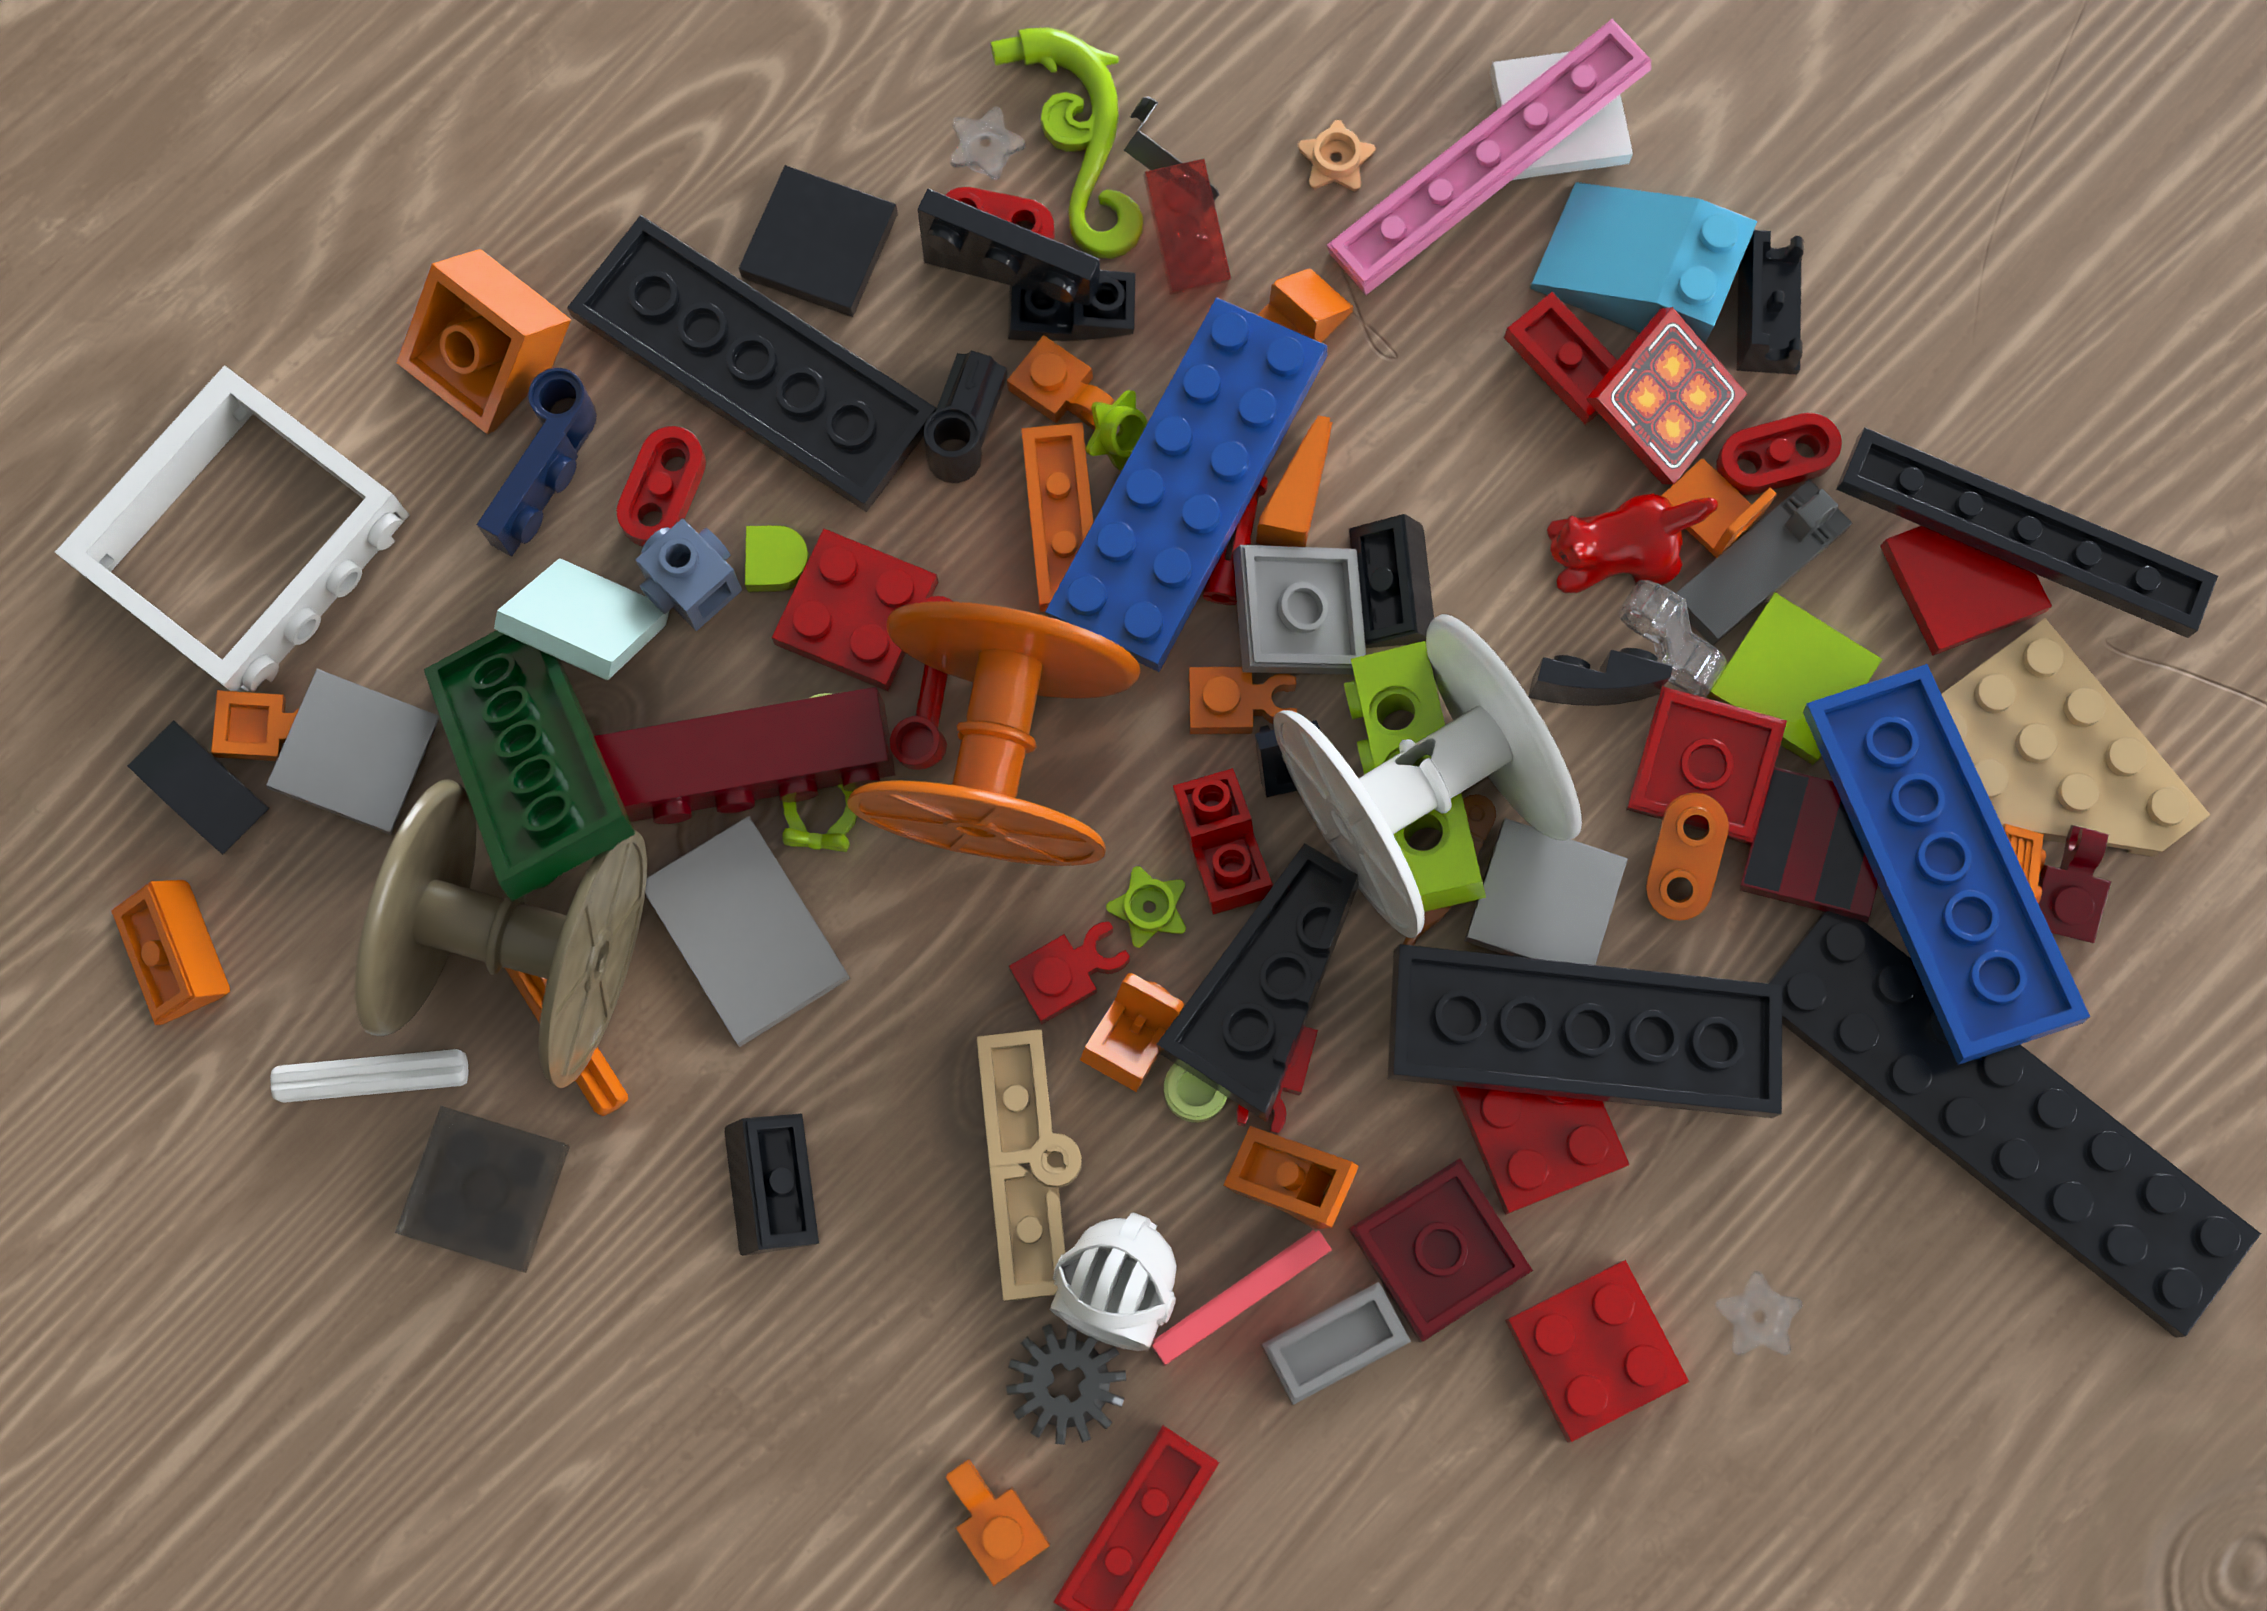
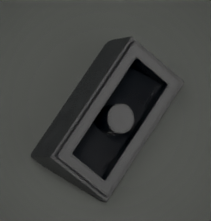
M1401 514L1349 528L1351 549L1357 550L1365 647L1400 646L1426 641L1427 629L1434 619L1425 534L1422 524L1406 514Z
M790 1114L742 1118L725 1127V1141L740 1255H755L819 1244L803 1115Z

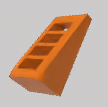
M1318 415L1315 422L1310 426L1259 517L1256 543L1264 546L1306 547L1330 442L1333 423L1330 422V417Z

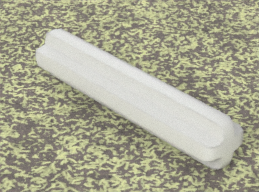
M458 1049L281 1065L272 1069L270 1087L273 1099L283 1103L463 1086L468 1081V1060L466 1053Z

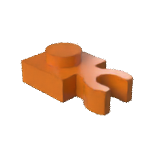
M1189 667L1190 734H1252L1253 716H1263L1266 721L1273 724L1275 714L1280 711L1289 710L1297 713L1296 708L1282 709L1277 707L1272 701V696L1277 692L1295 691L1296 677L1290 674H1276L1268 678L1264 684H1252V672H1243L1242 667Z
M217 690L211 753L217 758L277 761L282 750V744L285 743L299 708L294 713H285L286 699L281 694Z

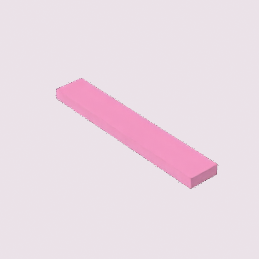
M1611 19L1328 243L1329 254L1365 295L1369 294L1651 70V59Z

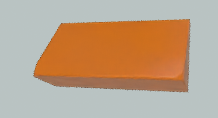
M151 881L111 910L155 1025L168 1023L213 1003L230 992V986L191 886L187 881Z

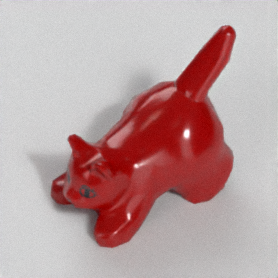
M1647 494L1635 496L1627 500L1615 511L1582 518L1571 515L1568 519L1552 521L1547 528L1548 537L1552 540L1550 551L1556 562L1567 567L1557 577V588L1564 593H1579L1610 576L1621 573L1631 574L1636 585L1639 587L1650 589L1667 584L1679 574L1683 566L1679 556L1683 542L1681 530L1701 523L1716 511L1718 502L1714 498L1707 497L1672 506L1666 497Z

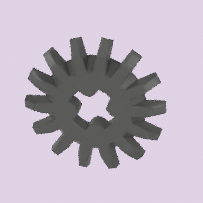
M1048 1324L1042 1327L1047 1344L1039 1348L1029 1337H1026L1021 1342L1022 1346L1032 1355L1028 1364L1015 1359L1010 1361L1008 1368L1024 1373L1023 1383L1006 1385L1007 1395L1024 1393L1027 1403L1013 1411V1413L1020 1420L1033 1411L1039 1419L1033 1427L1031 1434L1038 1438L1047 1424L1056 1426L1055 1444L1065 1445L1068 1427L1077 1428L1081 1442L1091 1440L1086 1423L1094 1418L1106 1430L1113 1422L1101 1411L1104 1404L1107 1402L1122 1408L1125 1399L1109 1392L1111 1382L1127 1381L1126 1371L1109 1372L1106 1363L1118 1356L1119 1352L1113 1346L1099 1354L1094 1349L1098 1340L1091 1336L1085 1342L1076 1340L1077 1329L1070 1325L1067 1326L1066 1339L1057 1340L1052 1324ZM1062 1363L1068 1371L1079 1367L1084 1372L1085 1379L1078 1384L1082 1395L1078 1400L1070 1402L1065 1395L1053 1398L1049 1394L1047 1387L1055 1381L1051 1370L1056 1365Z

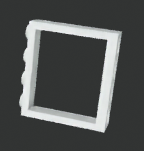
M224 365L61 544L55 553L229 691L254 693L265 679L269 682L274 680L278 673V664L295 645L303 644L313 636L320 625L322 614L336 598L347 595L356 587L361 579L362 569L379 550H385L395 542L391 536L408 518L409 514L390 491ZM254 415L364 500L230 652L221 659L116 577L111 571L246 421Z

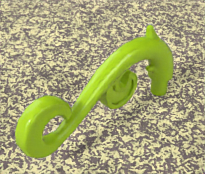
M1048 27L1020 29L1016 37L990 42L995 66L1023 60L1025 66L1041 63L1051 73H1055L1058 71L1056 66L1058 65L1076 75L1087 89L1092 106V115L1088 121L1079 122L1073 119L1076 114L1084 111V100L1076 94L1064 92L1052 95L1043 105L1041 126L1045 137L1055 148L1066 152L1086 149L1068 209L1069 229L1074 243L1082 251L1096 258L1113 259L1125 255L1137 245L1143 233L1144 217L1139 205L1119 191L1103 190L1098 196L1099 205L1108 206L1116 212L1118 217L1117 224L1113 229L1099 232L1090 228L1085 220V209L1089 197L1116 137L1119 119L1118 96L1112 75L1106 66L1117 64L1119 62L1118 56L1098 50L1066 31Z

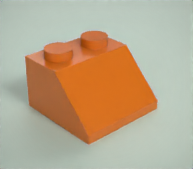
M481 249L431 264L396 363L483 432L489 434L494 432L528 395L530 385L535 377L553 367L571 319Z

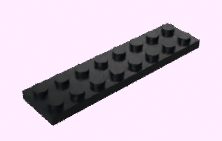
M1829 911L1823 912L1767 982V984L1782 985V1024L2175 1338L2187 1336L2261 1235L2254 1227L2021 1044L1958 1065L1911 958L1867 923Z

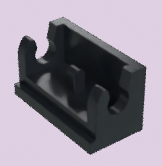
M1753 231L1738 267L1737 371L1797 375L1800 371V359L1803 355V343L1801 341V261L1804 254V240L1801 236H1794L1787 247L1772 248L1771 231Z

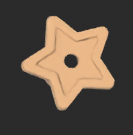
M1335 120L1330 128L1320 133L1316 139L1301 140L1298 143L1299 151L1312 164L1309 185L1313 189L1336 182L1352 191H1358L1361 187L1359 167L1372 157L1376 150L1373 144L1360 142L1352 131L1345 128L1341 120ZM1338 154L1342 159L1339 162H1334L1331 160V156Z

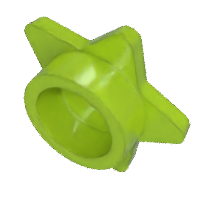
M1132 390L1125 391L1112 405L1094 402L1091 406L1096 428L1086 446V452L1091 456L1107 454L1113 466L1119 470H1122L1148 423L1145 415L1136 409V392Z
M1135 866L1131 872L1129 889L1124 895L1108 902L1106 910L1110 914L1129 923L1133 946L1141 948L1157 932L1178 935L1185 932L1186 926L1176 909V904L1186 884L1182 879L1164 882L1153 879L1140 866ZM1146 902L1155 904L1156 909L1152 913L1144 911L1143 906Z

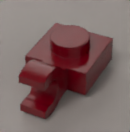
M2071 825L2066 838L2060 868L2044 864L2039 872L2038 885L2042 888L2039 906L2053 934L2095 943L2112 881L2095 877L2093 874L2103 859L2109 834Z

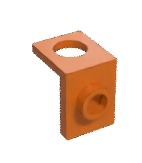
M1700 459L1662 497H1666L1672 506L1694 499L1707 497L1716 499L1718 502L1716 511L1701 523L1688 527L1686 530L1717 558L1762 517L1777 493L1769 488L1751 504L1705 459Z

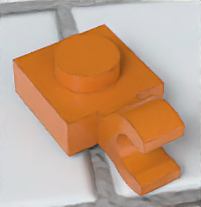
M1044 335L1006 380L1008 391L1056 424L1068 410L1095 430L1096 427L1091 410L1092 404L1094 402H1102L1112 405L1115 402L1102 389L1094 385H1088L1093 379V372L1090 366Z
M970 1459L947 1474L946 1479L971 1513L970 1517L956 1526V1530L993 1586L1050 1546L1049 1541L1013 1487L995 1498Z

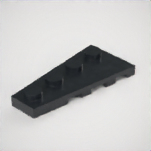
M1304 843L1181 1010L1178 1017L1175 1018L1157 1043L1159 1053L1267 1122L1358 889V874Z

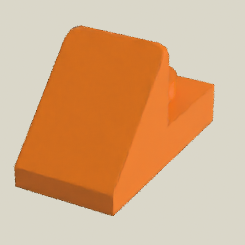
M1308 268L1276 280L1271 285L1269 304L1258 316L1322 343L1353 312L1354 306L1312 269Z
M1250 1126L1223 1186L1238 1195L1286 1212L1310 1228L1316 1230L1328 1229L1333 1227L1359 1166L1352 1161Z

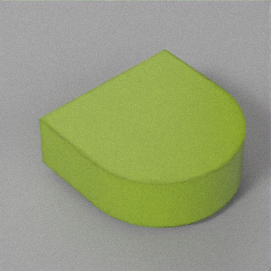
M746 526L745 586L747 591H786L796 587L810 558L808 548L802 536L786 526Z

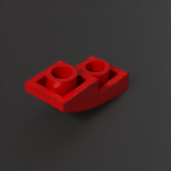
M1231 768L1173 785L1184 829L1212 914H1218L1263 900L1273 887L1256 841L1252 818L1234 769Z

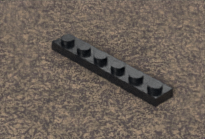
M1864 428L1858 435L1836 488L1840 492L2186 638H2189L2198 631L2218 575L1868 428Z

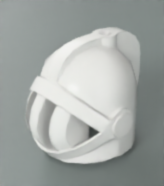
M1131 1213L1127 1219L1115 1218L1100 1221L1088 1228L1076 1245L1058 1260L1053 1274V1280H1055L1054 1283L1058 1286L1050 1310L1068 1325L1103 1343L1122 1349L1148 1351L1158 1325L1162 1326L1164 1322H1168L1176 1301L1172 1288L1174 1286L1177 1266L1171 1247L1161 1234L1156 1231L1157 1225L1152 1223L1147 1217Z

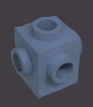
M683 518L672 528L665 527L655 532L644 544L642 554L635 559L646 579L640 585L644 594L664 614L674 608L695 631L699 630L742 591L734 569L726 562L731 554L723 543L707 528H704L698 534Z

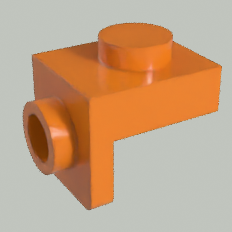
M1128 973L1120 985L1113 1004L1086 1044L1080 1061L1137 1092L1160 1055L1157 1043L1175 1018L1178 1017L1184 1007V1003L1170 995L1163 986L1155 982L1145 981L1133 973Z

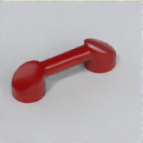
M933 596L923 600L921 603L953 601L944 596ZM925 664L916 714L901 720L894 727L890 736V748L893 755L903 766L913 770H922L934 766L942 760L947 749L945 737L938 728L948 674Z

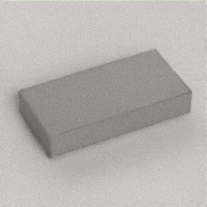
M1380 1282L1268 1340L1261 1344L1291 1404L1294 1405L1411 1341Z

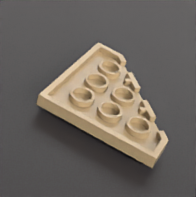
M2046 618L1942 693V697L2002 826L2009 824L2044 834L2043 840L2061 843L2066 842L2071 825L2080 826L2109 834L2108 847L2127 849V853L2154 857L2210 816V813Z

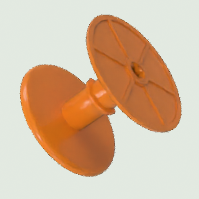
M924 602L906 605L892 611L887 618V632L896 646L912 658L929 667L973 682L966 716L967 721L957 724V730L959 731L957 736L962 742L952 785L921 781L873 782L856 788L850 794L847 801L849 809L861 819L883 830L950 851L1015 863L1050 866L1085 865L1101 860L1105 856L1106 847L1103 839L1092 828L1061 812L1018 799L1017 793L1025 754L1031 753L1037 747L1035 738L1029 735L1037 696L1099 698L1121 693L1132 687L1138 680L1141 671L1138 661L1124 648L1103 636L1064 621L1026 611L965 602Z

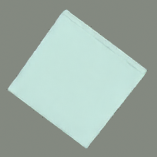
M559 558L497 610L494 629L602 679L609 680L666 626L669 611L664 614L648 597Z

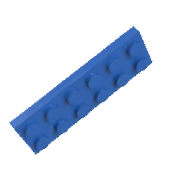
M1216 297L1045 611L1046 617L1064 621L1103 636L1128 651L1138 663L1160 672L1327 358V345Z
M1928 664L1807 703L1803 715L1957 1064L1959 1065L2083 1024L2090 1018V1014Z

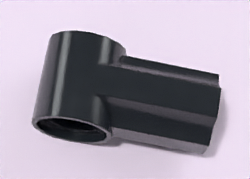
M972 350L965 354L957 353L937 409L925 423L924 441L930 471L944 482L959 483L967 481L976 474L981 466V448L1008 375L1007 368L997 363L992 356ZM950 439H959L967 443L965 447L957 451H946L939 447L940 444Z

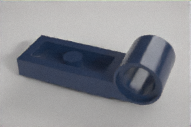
M564 368L545 370L532 381L528 392L529 403L542 427L476 524L491 546L511 557L521 543H528L536 535L543 520L542 511L555 492H562L571 482L576 471L577 453L596 424V409L582 381L575 373ZM564 398L576 399L574 405L568 411L560 414L550 413L553 405Z

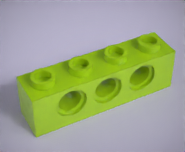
M1426 641L1351 659L1355 680L1345 682L1344 688L1352 720L1364 717L1368 739L1357 741L1365 775L1399 754V745L1402 740L1411 739L1417 743L1445 726V720L1431 663L1427 655ZM1405 710L1414 714L1412 722L1401 730H1389L1382 726L1384 719L1394 711ZM1424 755L1411 766H1420L1422 761L1432 757ZM1462 792L1451 798L1452 807L1447 813H1440L1434 809L1393 834L1417 884L1424 912L1486 898ZM1434 828L1443 835L1440 842L1434 848L1419 851L1409 846L1411 836L1419 829Z

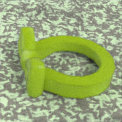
M842 785L837 786L845 796L846 807L843 815L829 828L826 834L807 832L805 824L797 813V802H783L784 815L789 825V828H785L782 833L784 845L809 847L814 850L823 848L847 852L850 843L846 834L855 825L858 817L847 805L849 796L853 791L844 790Z

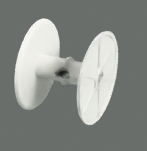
M1446 614L1435 617L1429 624L1426 633V648L1436 685L1453 721L1417 743L1411 739L1402 740L1399 745L1400 753L1358 778L1324 734L1307 718L1294 711H1280L1275 714L1273 719L1274 732L1283 754V760L1304 804L1342 866L1358 874V888L1372 906L1393 928L1409 938L1416 937L1422 931L1424 926V908L1412 872L1393 836L1399 830L1434 809L1440 813H1447L1452 807L1451 798L1487 776L1521 817L1542 834L1554 840L1567 841L1579 835L1582 825L1580 804L1573 781L1553 737L1535 706L1510 670L1489 645L1462 621ZM1424 755L1432 757L1422 761L1420 766H1411Z

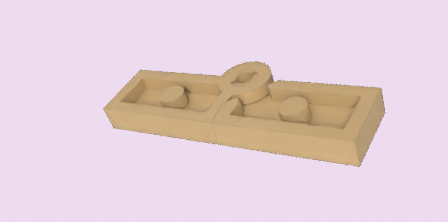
M1042 1030L978 1036L977 1047L1003 1301L1055 1296L1058 1286L1054 1283L1053 1274L1058 1260L1066 1253L1059 1188L1068 1186L1078 1177L1082 1166V1156L1078 1145L1071 1138L1064 1134L1053 1133Z

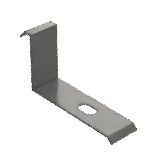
M1143 97L1130 115V118H1137L1143 123L1124 151L1199 206L1203 214H1205L1220 195L1217 188L1140 131L1158 104L1152 97ZM1176 168L1184 174L1185 180L1178 181L1169 173V169Z

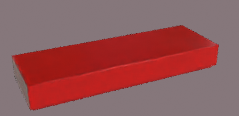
M1162 1425L1053 1602L1066 1611H1129L1220 1462Z

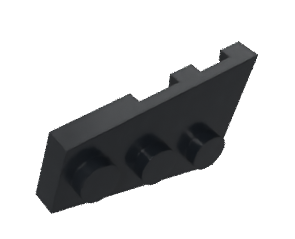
M927 189L917 209L924 263L1045 294L1061 302H1075L1090 306L1099 287V258L941 193Z

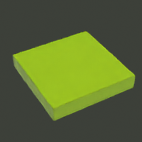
M1775 592L1710 689L1706 698L1787 720L1780 745L1814 765L1821 757V753L1803 715L1806 704L1867 684L1883 659Z

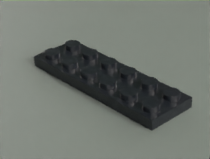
M642 215L638 217L567 307L572 318L865 512L869 510L923 438L925 423L930 415L936 411V407Z
M1399 944L1394 949L1387 1079L1774 1118L1782 1114V985Z

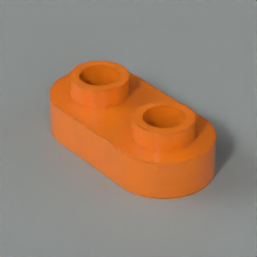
M1687 793L1677 797L1668 805L1662 818L1646 879V893L1652 907L1660 915L1671 920H1688L1699 915L1707 907L1713 892L1729 831V822L1722 806L1706 794ZM1701 815L1707 819L1708 829L1702 837L1691 838L1684 833L1683 825L1688 817ZM1677 877L1688 879L1692 885L1691 893L1682 900H1675L1667 894L1669 882Z

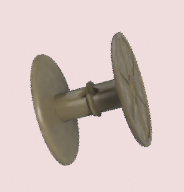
M452 780L437 782L418 799L400 826L385 857L373 889L363 925L356 966L355 998L359 1021L364 1030L373 1036H387L403 1028L417 1014L438 981L450 952L486 962L488 972L492 975L497 974L502 967L545 978L547 979L539 1027L540 1064L543 1074L550 1084L558 1088L567 1087L582 1073L589 1063L593 1052L598 1047L616 1007L629 969L639 931L646 890L647 852L644 839L639 832L635 831V835L620 842L614 849L604 851L595 856L578 887L567 916L525 904V896L511 902L508 896L501 898L470 889L476 854V818L466 789L461 784Z

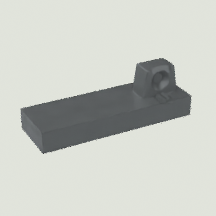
M1808 479L1681 588L1670 602L1714 646L1846 532L1852 522L1838 509V504L1823 489H1819Z

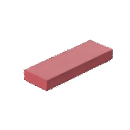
M1312 1230L1155 1338L1152 1345L1153 1350L1162 1364L1166 1366L1332 1251L1331 1247L1319 1230L1317 1232Z

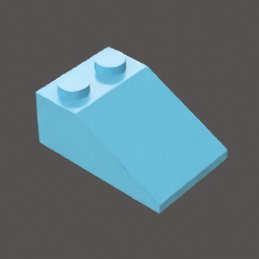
M1575 182L1530 289L1545 295L1553 292L1562 302L1640 333L1660 308L1673 307L1705 344L1715 326L1757 221L1699 198Z

